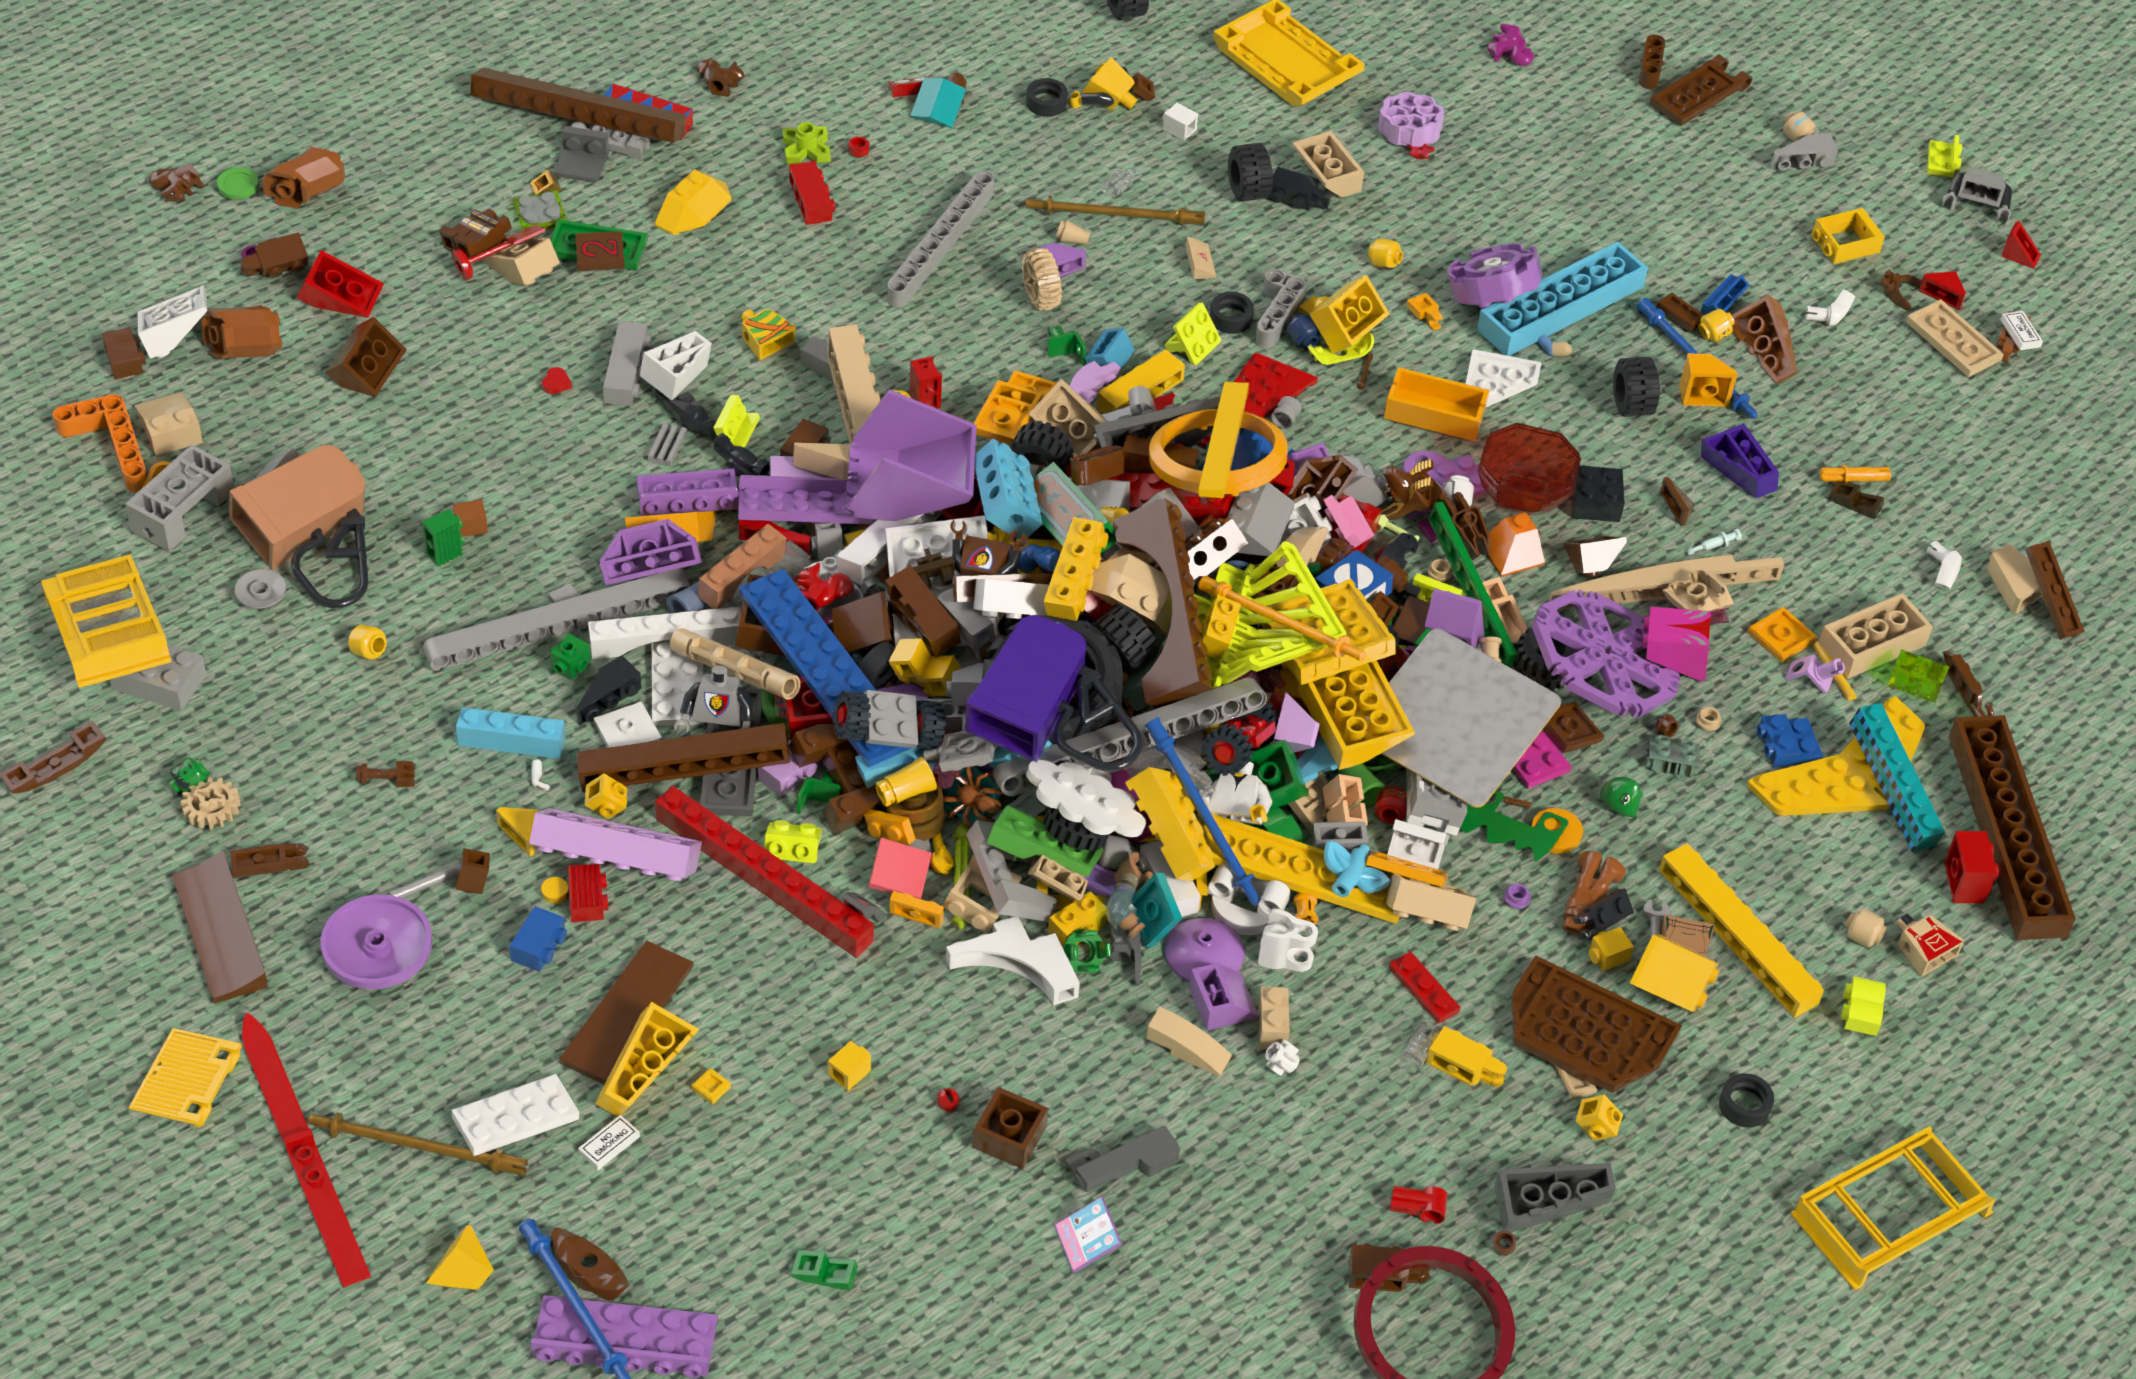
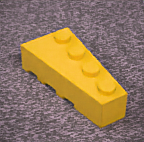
M1148 767L1125 782L1129 791L1134 789L1140 800L1136 802L1141 812L1145 811L1152 822L1149 825L1152 834L1164 844L1160 849L1176 879L1191 882L1216 867L1212 859V850L1204 839L1203 828L1194 814V805L1188 798L1176 773Z
M651 1002L637 1020L595 1104L617 1117L622 1115L700 1029Z

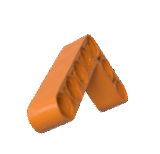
M116 394L63 405L53 411L56 432L63 437L108 428L127 490L136 493L142 489L147 478L146 469L124 399Z

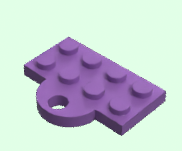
M1419 451L1411 454L1404 463L1403 471L1410 472L1415 464H1417L1416 461L1433 460L1434 468L1427 473L1442 487L1443 483L1450 479L1451 476L1467 477L1474 486L1473 498L1490 493L1493 489L1492 484L1470 455L1448 461L1438 453ZM1432 509L1412 511L1406 516L1408 519L1430 513Z

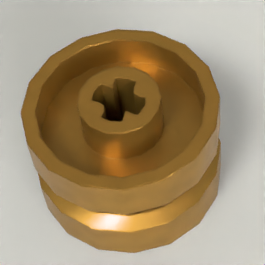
M937 782V789L934 791L922 793L897 804L893 803L886 806L887 813L909 817L915 839L926 841L933 838L943 830L946 824L942 788Z

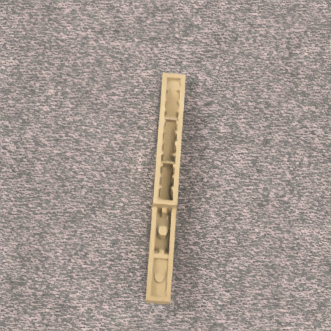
M1733 555L1686 560L1636 569L1572 585L1551 592L1549 601L1573 590L1576 593L1578 590H1581L1584 596L1589 591H1592L1594 594L1597 592L1618 604L1667 599L1663 590L1675 581L1688 580L1689 573L1696 569H1702L1706 572L1710 571L1725 585L1779 580L1784 568V562L1782 557L1735 562ZM1568 604V605H1566V606H1564V607H1561V608H1559V609H1557V610H1561V609H1571V608H1574V607H1573L1571 604Z

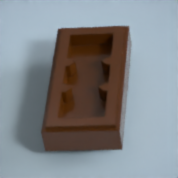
M1672 292L1656 304L1657 309H1662L1667 317L1689 332L1698 327L1701 317L1704 316Z

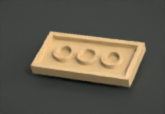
M1941 299L1907 316L1906 323L1967 377L2000 362L2004 354Z

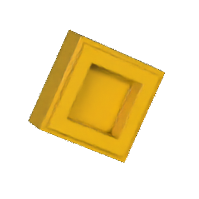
M709 1068L691 1085V1089L713 1105L731 1087V1082Z

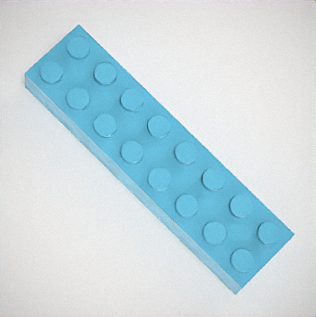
M1616 242L1542 279L1538 289L1514 297L1512 302L1502 304L1498 301L1480 311L1477 331L1503 355L1510 356L1536 343L1542 335L1550 336L1642 289L1648 267L1623 245Z

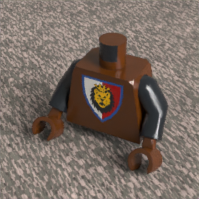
M955 520L951 522L950 528L955 533V539H952V556L955 561L956 571L961 576L1009 575L1017 572L1022 554L1020 548L1028 542L1026 534L1023 533L1021 540L1017 542L1018 532L1012 531L1009 536L1012 544L968 535L963 539V534L968 529L967 524L962 521V529L956 531Z

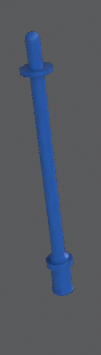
M1643 298L1639 301L1637 309L1648 318V323L1651 326H1659L1686 354H1699L1665 320V313L1662 309H1657L1648 298ZM1733 389L1731 396L1733 401L1732 409L1734 411L1741 409L1749 418H1757V411L1749 404L1750 396L1747 393L1740 395Z
M1159 717L1149 721L1144 726L1148 729L1156 744V751L1164 753L1238 880L1233 884V887L1241 886L1250 903L1257 906L1260 897L1250 882L1255 877L1254 873L1246 875L1175 752V739L1173 736H1169Z
M534 1219L524 1220L519 1226V1231L528 1242L529 1251L532 1255H539L605 1358L602 1364L604 1372L609 1375L615 1374L617 1379H631L625 1369L628 1362L626 1355L623 1352H614L549 1250L551 1246L549 1237L541 1232Z

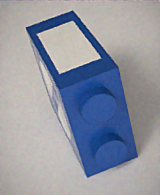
M1355 550L1315 578L1320 588L1352 579L1356 588L1361 591L1369 604L1374 595L1380 590L1386 596L1392 593L1393 574L1358 550Z

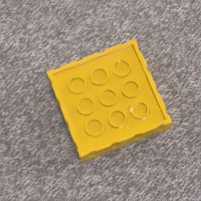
M1348 579L1342 583L1320 589L1346 631V636L1350 639V645L1365 651V659L1359 661L1346 654L1343 657L1337 658L1333 655V648L1328 646L1285 662L1299 683L1303 685L1394 655L1395 638L1389 633L1383 621L1378 618L1372 606L1367 603L1361 591L1356 588L1353 580ZM1301 595L1268 607L1275 611L1309 608L1312 603L1307 596ZM1314 616L1296 619L1315 629H1322L1325 626L1321 619ZM1277 622L1260 624L1262 629H1290Z

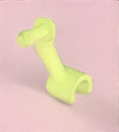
M1385 515L1380 516L1378 532H1381L1385 527L1398 535L1400 533H1408L1406 530L1388 522ZM1415 535L1414 537H1415V538L1417 539V541H1418V540H1419V536H1418V535Z

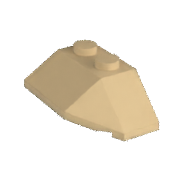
M1131 554L1101 562L1099 568L1093 571V586L1087 592L1112 606L1120 604L1127 607L1147 626L1168 637L1172 618V598L1165 574Z

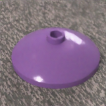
M1193 918L1178 924L1168 934L1164 946L1165 959L1169 967L1175 974L1189 982L1191 970L1194 968L1218 963L1238 972L1244 961V945L1237 932L1225 923L1211 918Z

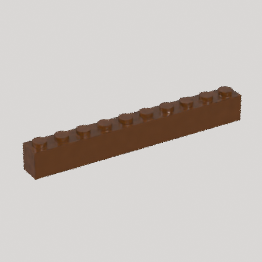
M482 68L471 74L470 96L671 143L676 142L685 135L686 114L487 68Z

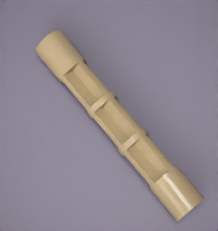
M684 628L677 629L671 636L670 647L678 654L712 668L724 666L727 668L728 675L737 677L739 680L787 700L793 699L799 692L800 679L797 675Z

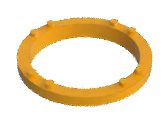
M1218 409L1201 410L1180 416L1169 421L1156 431L1150 441L1149 459L1153 471L1161 479L1177 488L1199 493L1203 471L1178 464L1166 455L1164 448L1173 438L1195 428L1205 430L1207 426H1214ZM1247 412L1243 413L1240 428L1251 430L1263 436L1271 443L1273 449L1260 462L1243 469L1230 471L1225 494H1230L1231 496H1238L1239 492L1248 491L1268 483L1281 473L1287 462V440L1283 432L1272 422Z

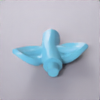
M1327 841L1324 848V861L1328 870L1335 875H1339L1332 885V890L1337 896L1347 897L1355 885L1364 893H1376L1391 883L1390 878L1380 870L1365 867L1369 856V847L1367 845L1361 844L1359 848L1353 849L1351 854H1349L1337 842Z

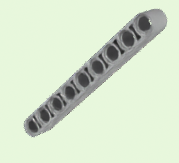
M981 170L971 178L888 281L887 302L892 307H903L909 302L994 194V174L992 172Z

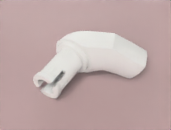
M1843 289L1835 302L1827 308L1807 306L1806 312H1812L1815 315L1805 314V320L1822 321L1828 324V326H1834L1847 314L1855 296Z
M1934 541L1931 545L1937 551L1928 547L1927 554L1941 563L1935 586L1950 590L1960 571L1962 557L1957 551H1949L1938 541Z

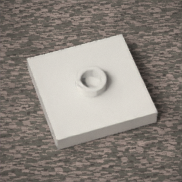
M642 702L594 718V724L607 748L662 740Z

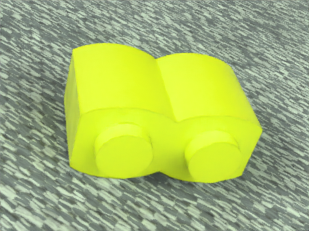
M1853 976L1851 984L1846 983L1843 999H1847L1848 1002L1843 1005L1840 1018L1845 1020L1844 1029L1877 1036L1882 1022L1886 983Z

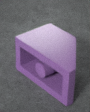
M1056 243L1039 247V249L1047 248L1052 253L1058 266L1060 277L1085 268L1086 251L1084 249Z

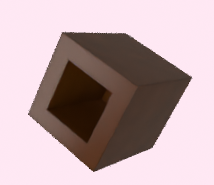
M463 848L456 875V890L467 893H483L489 872L490 853Z

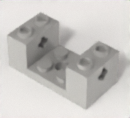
M194 445L189 446L125 503L131 531L170 552L186 537L182 516L202 498L218 507L229 498L230 490L234 489L230 464ZM174 487H183L179 490L173 489Z

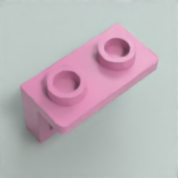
M1333 495L1324 499L1328 507L1325 509V512L1331 522L1336 521L1338 528L1335 530L1340 539L1347 540L1355 548L1374 536L1352 496L1340 503Z

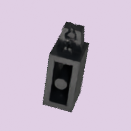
M1277 167L1273 174L1271 193L1267 199L1309 211L1311 207L1328 209L1331 202V193L1318 188V178Z

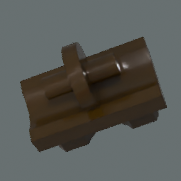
M929 548L924 549L925 557L917 558L918 566H914L913 569L926 586L931 590L930 578L936 576L940 577L942 586L953 584L954 571H956L953 556L942 559L940 552L931 555Z

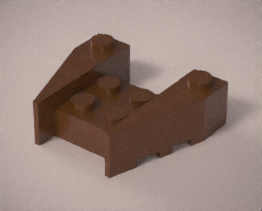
M818 724L795 732L789 748L799 768L823 760L834 783L841 786L840 796L830 799L822 812L835 835L858 826L864 821V815L868 811L877 810L883 803L876 791V785L869 788L866 787L858 771L855 759L859 754L848 739H839L835 735L836 731L833 729L835 724Z

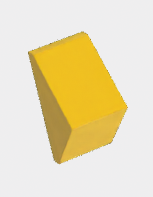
M498 808L496 810L498 826L530 857L534 855L536 845L529 843L535 813L538 812V809Z

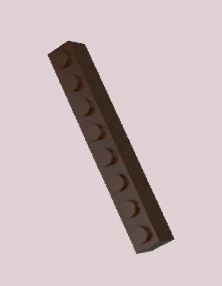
M785 723L577 752L578 777L582 792H586V785L602 774H606L624 786L790 763Z

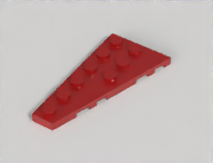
M1255 352L1234 382L1249 383L1244 412L1266 418L1274 412L1283 397L1300 395L1304 389L1316 384L1318 377ZM1212 434L1208 435L1195 445L1206 449L1207 443H1210Z

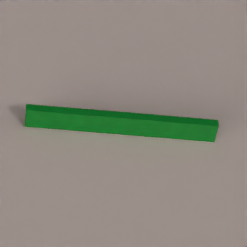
M1437 502L1428 520L1465 596L1482 601L1484 636L1501 638L1499 659H1501L1502 664L1511 667L1517 652L1444 503Z

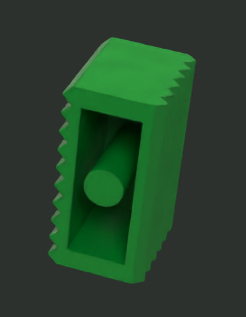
M447 509L422 521L425 553L437 566L441 567V564L462 556V546L465 545V541L460 533L463 523L458 515H453Z

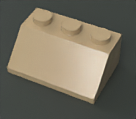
M1332 131L1293 142V148L1327 189L1342 198L1361 192L1364 171Z
M1388 872L1391 883L1387 886L1386 905L1393 909V914L1408 918L1409 914L1416 915L1419 921L1433 924L1434 920L1443 922V927L1458 931L1459 927L1468 929L1476 898L1466 890L1447 884L1444 887H1439Z

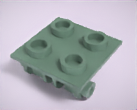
M1664 735L1649 736V757L1646 767L1651 768V771L1664 773L1665 764L1668 761L1666 773L1669 774L1671 763L1674 762V775H1677L1679 764H1681L1680 776L1690 778L1697 776L1701 766L1700 744H1696L1688 739L1681 741L1672 740Z

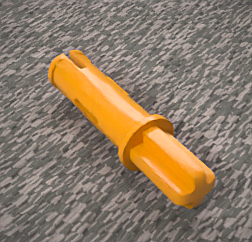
M1842 465L1841 468H1821L1819 478L1823 482H1889L1891 472H1889V467L1847 468L1846 465Z

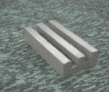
M663 423L648 454V461L671 467L686 437L687 428L682 427L679 430L676 425L670 428L667 423ZM669 433L668 436H667V438H666V440H665V442H664V445H663V447H662V449H661V451H660V453H659V455H658V457H656V455H657V453H658V450H659V448H660V446H661V444H662V442H663V440H664L666 434ZM678 435L667 460L664 459L674 436Z

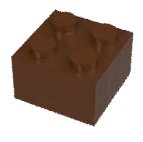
M998 1087L974 1127L972 1148L1024 1169L1047 1128L1049 1108Z

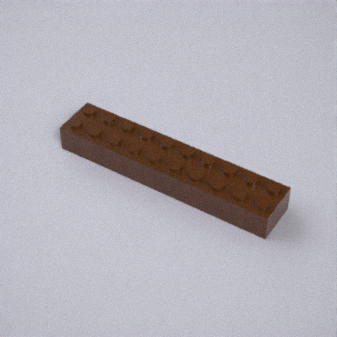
M2005 715L1956 717L1949 734V740L1980 831H1987L1989 842L1993 843L1994 863H1997L1999 867V874L1996 880L2016 940L2067 938L2076 918Z

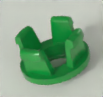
M1079 929L1072 932L1066 939L1063 948L1073 970L1082 974L1100 971L1099 966L1102 964L1103 959L1111 956L1110 943L1103 942L1096 930ZM1080 941L1087 943L1090 949L1089 956L1084 961L1078 960V946L1076 944Z

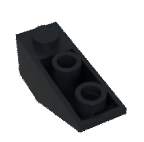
M623 655L602 666L576 707L577 724L579 726L587 721H593L598 714L616 707L620 701L628 696L636 695L641 689V673Z

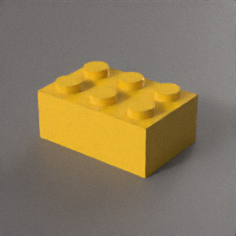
M1367 275L1348 282L1310 313L1311 318L1332 353L1351 347L1389 315L1388 310Z

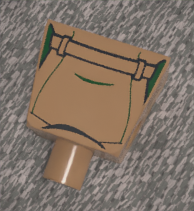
M1665 915L1661 926V935L1705 956L1715 924Z

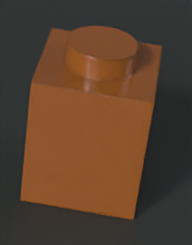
M482 499L453 504V515H458L463 523V528L460 529L463 537L488 533Z

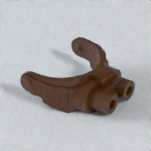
M1888 269L1879 285L1884 288L1883 291L1893 303L1905 310H1909L1911 304L1900 293L1899 284H1912L1920 288L1922 281L1913 275L1894 274Z

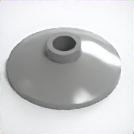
M257 569L247 572L238 579L235 585L237 600L244 606L255 609L275 605L284 597L286 592L284 578L279 573L268 569Z

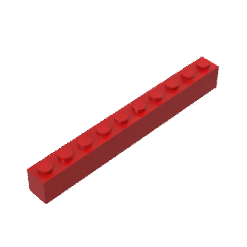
M670 787L655 801L657 821L680 837L702 841L700 851L853 957L857 958L874 942V923L676 787Z

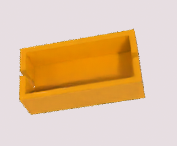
M1398 367L1387 398L1384 419L1475 442L1484 417L1490 390Z

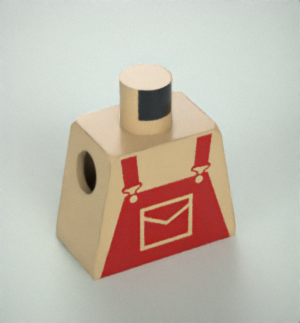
M1905 914L1897 922V925L1903 930L1898 946L1921 977L1959 955L1964 940L1933 916H1927L1916 922L1909 914Z

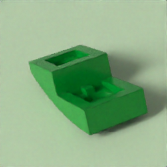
M798 1250L791 1276L808 1283L851 1290L858 1265L855 1259L828 1258L825 1251Z

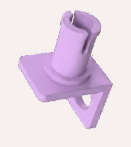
M1812 654L1793 661L1790 664L1785 679L1790 681L1807 675L1822 693H1827L1833 676L1843 674L1845 666L1843 662H1840L1841 659L1839 658L1822 664ZM1804 664L1799 671L1794 672L1797 667Z

